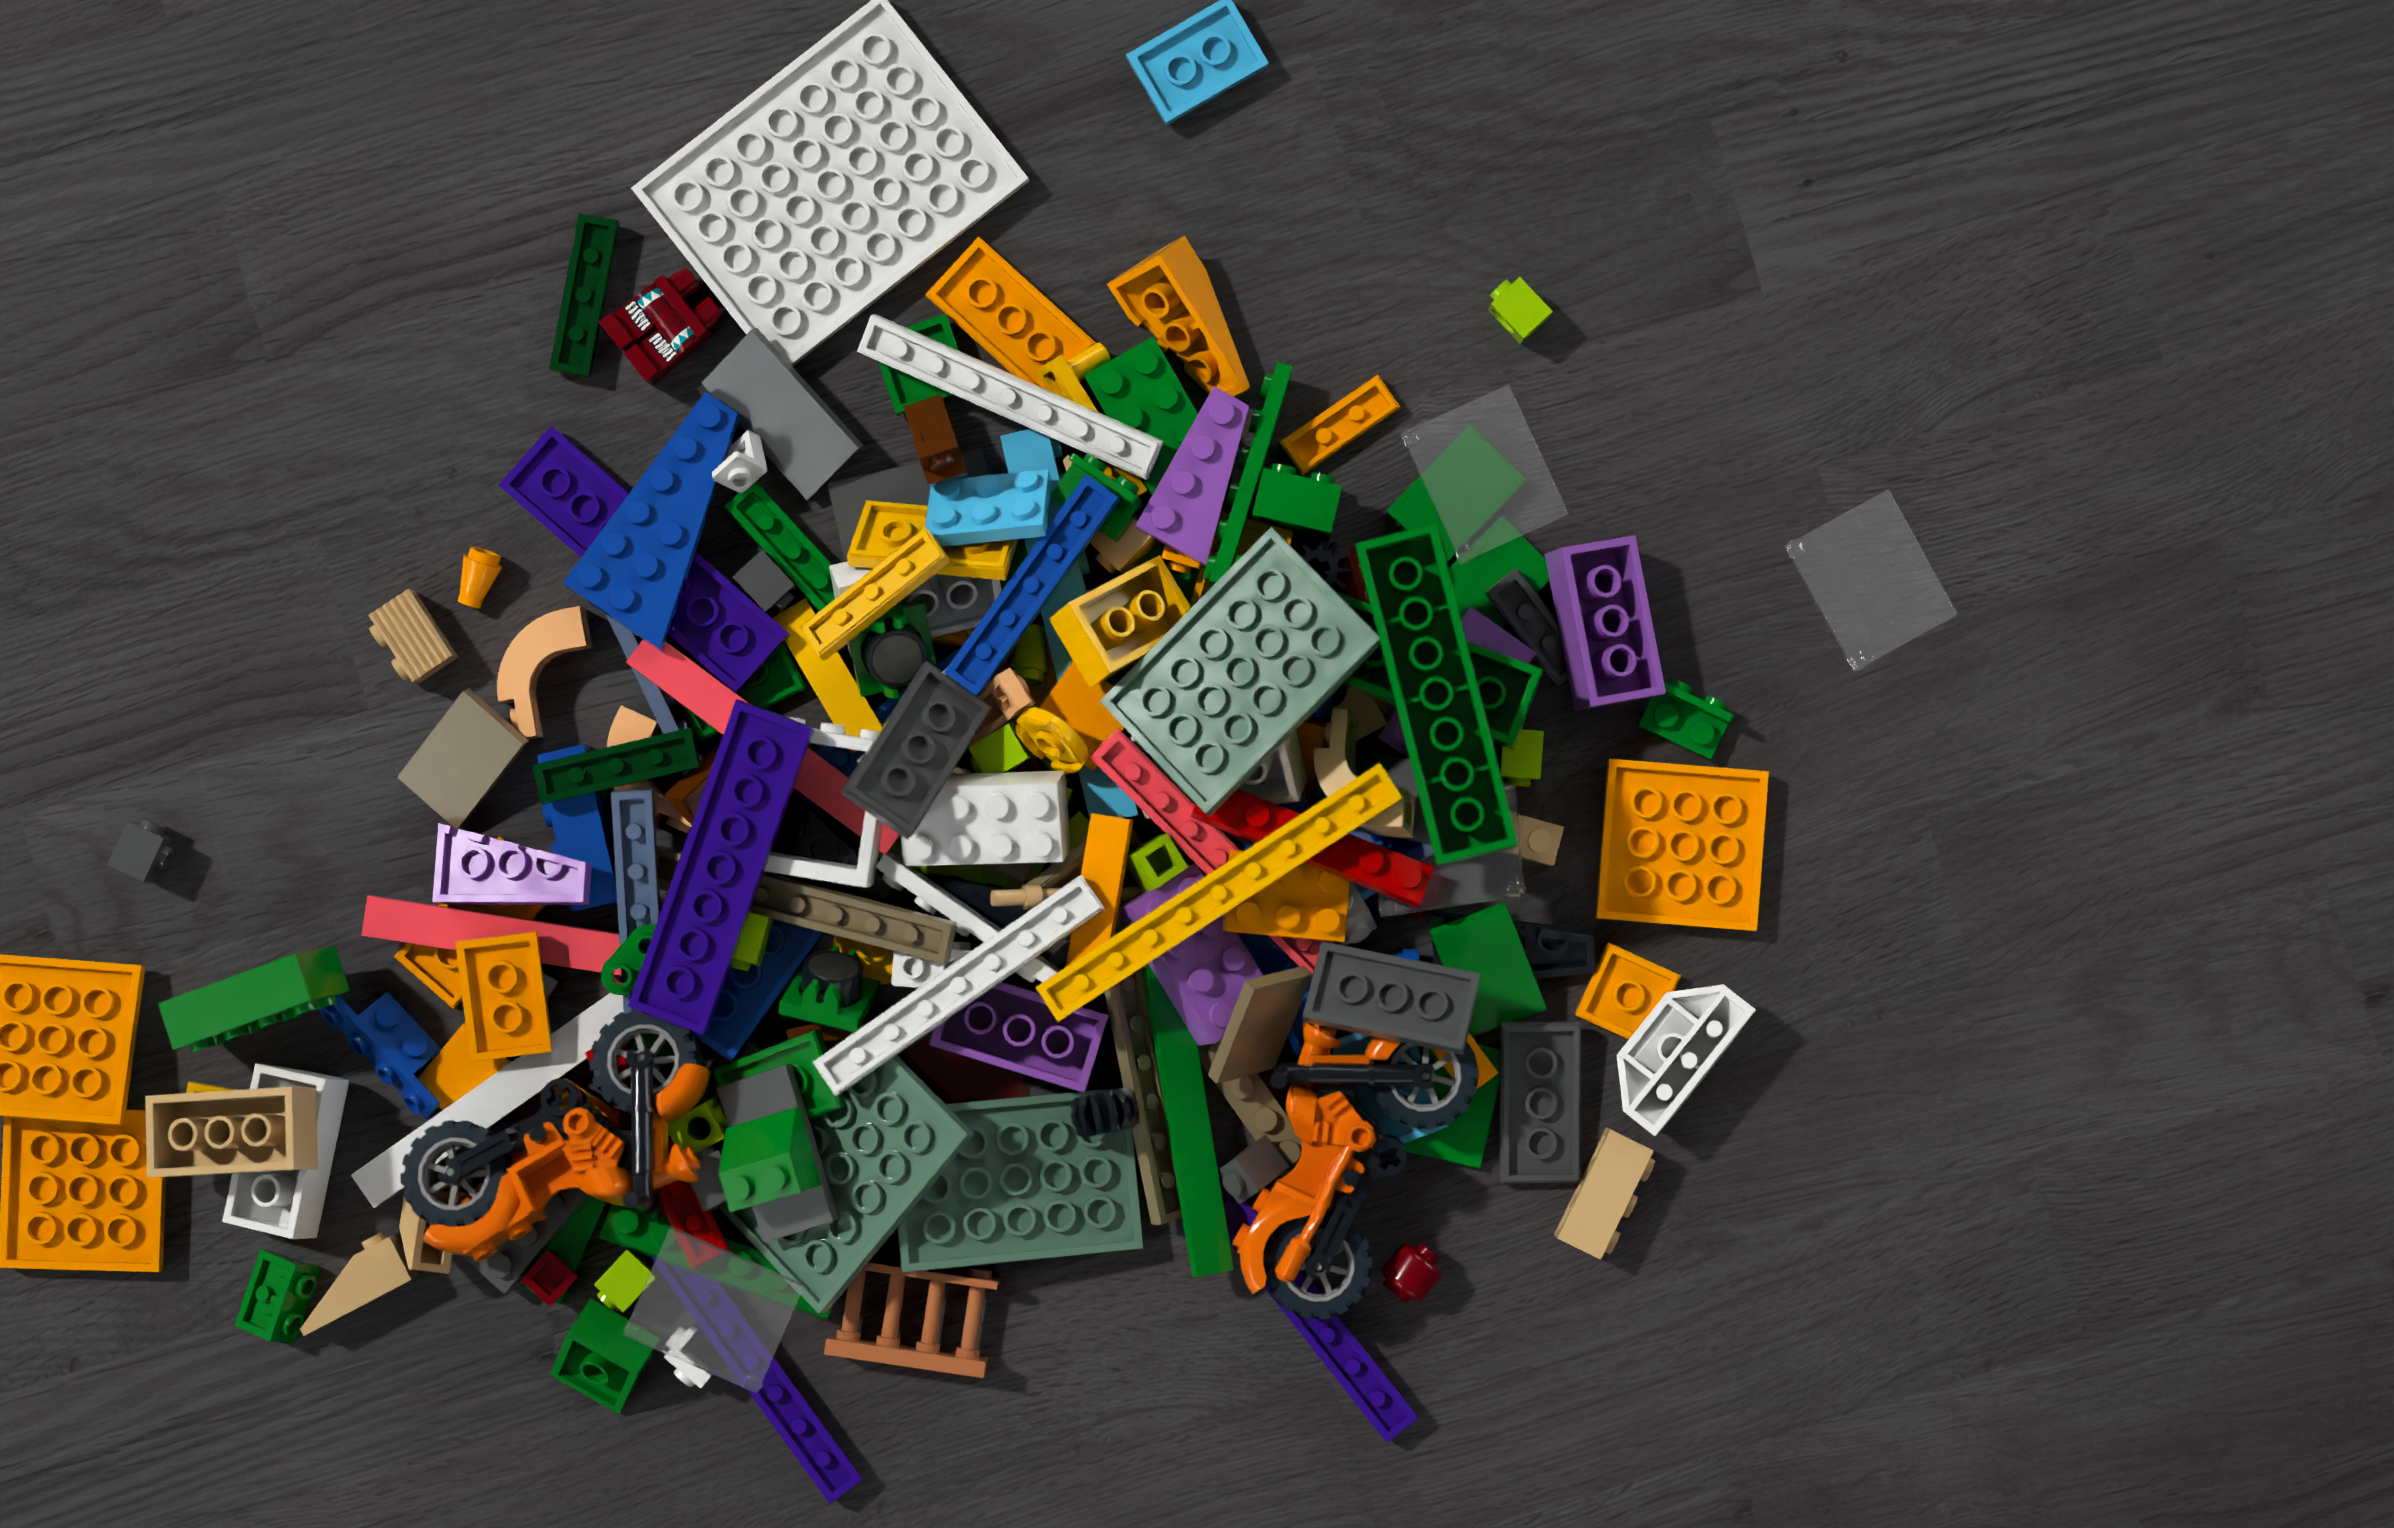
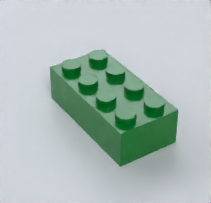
M1154 336L1084 375L1085 383L1105 416L1164 441L1150 477L1148 479L1140 477L1150 497L1155 492L1198 415ZM1232 473L1230 475L1229 482L1233 481Z
M334 945L292 954L158 1003L173 1050L189 1046L191 1053L209 1047L213 1048L235 1041L237 1037L270 1028V1025L279 1022L284 1023L304 1016L303 1013L321 1010L338 1004L335 996L349 992L350 989Z

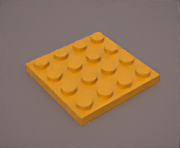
M1608 759L1595 918L1757 931L1769 771Z
M0 954V1117L124 1126L146 969L144 966Z
M126 1109L124 1126L4 1117L0 1203V1268L130 1272L163 1271L166 1177H147L146 1110Z

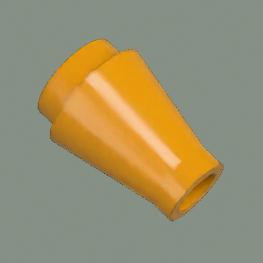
M471 546L469 553L463 555L458 602L473 608H481L483 599L502 569V566L499 565L501 559L499 554Z

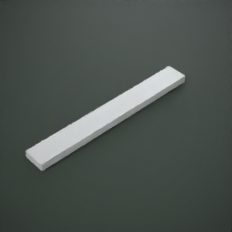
M876 314L870 316L857 352L1144 479L1150 477L1164 442Z
M1082 875L1078 876L813 1061V1064L834 1095H840L1105 910L1104 906Z
M609 993L551 1034L552 1052L519 1056L351 1174L373 1208H376L404 1188L400 1180V1175L404 1173L405 1166L402 1165L405 1154H410L413 1149L410 1145L417 1137L421 1139L426 1134L424 1132L426 1129L433 1125L438 1127L442 1125V1122L449 1120L461 1122V1120L470 1121L486 1129L493 1126L541 1092L548 1082L561 1078L587 1059L585 1052L592 1049L595 1040H599L601 1036L599 1032L605 1024L609 1026L615 1021L613 1017L621 1012L624 1013L623 995ZM455 1147V1152L461 1147ZM447 1151L436 1160L435 1164H439L448 1157Z

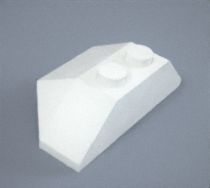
M1724 984L1666 992L1617 1054L1623 1112L1656 1137L1731 1045L1756 1009Z

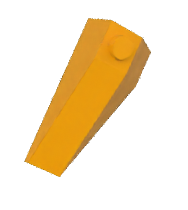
M1185 235L1157 250L1107 284L1127 317L1137 327L1143 324L1157 337V343L1164 352L1170 350L1184 363V371L1208 394H1210L1215 386L1234 397L1250 387L1206 268Z

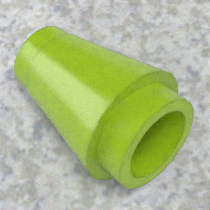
M1036 624L1030 625L1016 645L1009 666L1012 671L1015 669L1016 673L1025 680L1027 685L1043 684L1044 676L1048 675L1046 631L1044 626Z

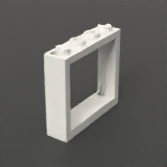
M787 717L803 724L806 723L805 719ZM821 722L820 729H814L810 743L867 752L879 732L861 729L860 735L844 733V725ZM865 811L857 866L771 852L764 871L865 888L874 885L883 823Z

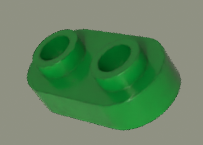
M645 923L638 926L605 962L601 970V980L608 991L616 995H627L633 992L647 953L642 949L641 941L646 938H652L656 924ZM619 968L624 969L628 974V980L625 982L616 980L614 976L615 970Z

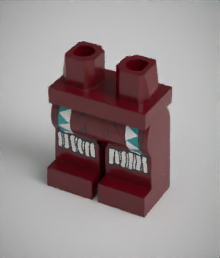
M687 268L674 273L669 278L662 274L653 281L654 283L644 288L635 298L616 312H610L598 321L619 349L625 352L624 355L642 378L652 386L703 342L711 338L713 334L710 332V329L724 316V313L710 297L706 298L694 309L688 304L685 299L701 287V285Z

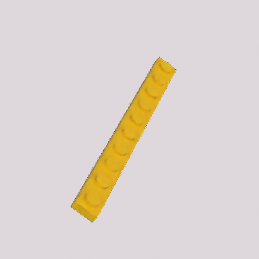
M1381 763L1375 765L1035 988L1056 1020H1062L1403 797Z

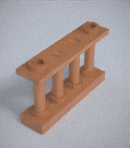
M871 1258L848 1286L842 1328L837 1329L836 1335L830 1334L826 1338L824 1355L984 1378L988 1357L980 1356L977 1343L985 1289L997 1290L1000 1278L992 1277V1270L979 1267H968V1273L944 1269L901 1272L900 1263ZM866 1270L890 1274L882 1333L877 1335L876 1341L861 1339V1332L857 1331ZM906 1276L930 1280L921 1341H917L916 1347L900 1344L901 1338L897 1337ZM946 1282L970 1286L961 1347L956 1348V1353L940 1350L941 1344L937 1343Z

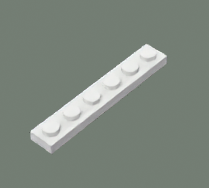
M893 853L884 854L876 865V868L884 873L881 879L898 891H902L905 887L917 896L914 902L931 914H935L938 910L950 918V921L957 922L955 931L968 937L971 933L984 943L1003 930L912 866H903V860ZM1039 955L1017 970L1016 973L1029 982L1034 983L1036 978L1044 982L1061 971V969Z

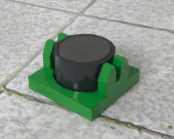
M922 599L893 606L848 642L861 697L883 692L885 697L897 699L900 697V690L908 688L923 663L927 661L937 668L925 605Z
M834 945L830 951H820L811 954L804 960V964L780 1000L779 1014L856 1032L880 992L881 981L863 977L864 967L856 950L851 949L849 954L841 953L839 946Z

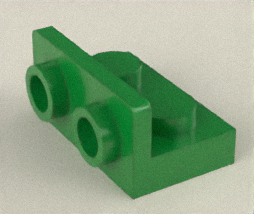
M1073 453L1069 458L1072 462L1071 466L1050 494V497L1064 505L1085 474L1121 499L1099 529L1100 532L1117 543L1144 505V502L1136 496L1139 488L1120 475L1116 481L1105 475L1103 472L1107 466L1087 453L1082 459Z
M1670 678L1668 683L1664 682L1665 694L1650 697L1637 726L1707 760H1711L1727 725L1731 723L1734 715L1726 711L1728 707L1726 703L1706 695L1705 700L1690 694L1692 687Z
M260 1249L234 1326L270 1342H296L301 1331L300 1328L304 1324V1316L311 1296L316 1289L320 1267L314 1264L299 1263L272 1250Z

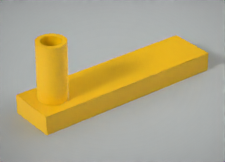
M1097 342L1068 361L1061 354L1036 372L1049 391L1098 412L1080 384V381L1084 379V375L1109 362L1111 359L1107 349ZM1096 458L1107 466L1103 472L1114 481L1120 475L1138 487L1137 497L1147 491L1139 476Z

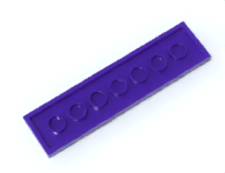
M552 426L548 428L498 484L579 557L584 555L629 495L625 489ZM697 552L695 553L687 580H684L677 601L678 607L674 619L671 620L667 634L738 695L788 639L790 634Z
M742 700L735 701L628 1007L702 1035L707 1033L811 741L814 727Z

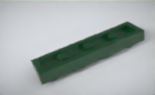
M578 213L549 366L551 371L591 378L601 326L598 321L603 316L620 226L618 220Z
M692 728L532 765L542 805L701 768Z

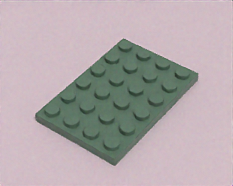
M1270 527L1100 702L1205 814L1211 816L1381 645V638L1281 535Z
M862 1023V1024L860 1025L859 1029H861L862 1027H864V1026L866 1025V1023ZM897 1055L844 1091V1096L842 1097L846 1106L809 1120L839 1220L763 1243L752 1206L729 1212L728 1204L719 1208L818 1314L828 1312L974 1135L953 1111Z
M1121 1088L1085 1091V1093L1072 1092L946 1104L974 1135L897 1227L901 1272L1143 1248L1132 1128L1083 1138L1077 1135L1070 1114L1072 1113L1071 1102L1075 1098Z

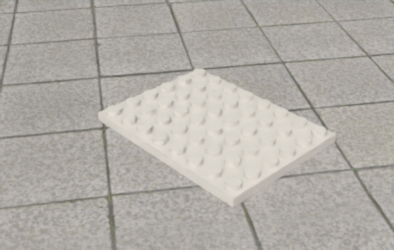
M871 0L631 187V189L747 335L752 329L758 328L793 367L1028 183L1029 178L889 1Z

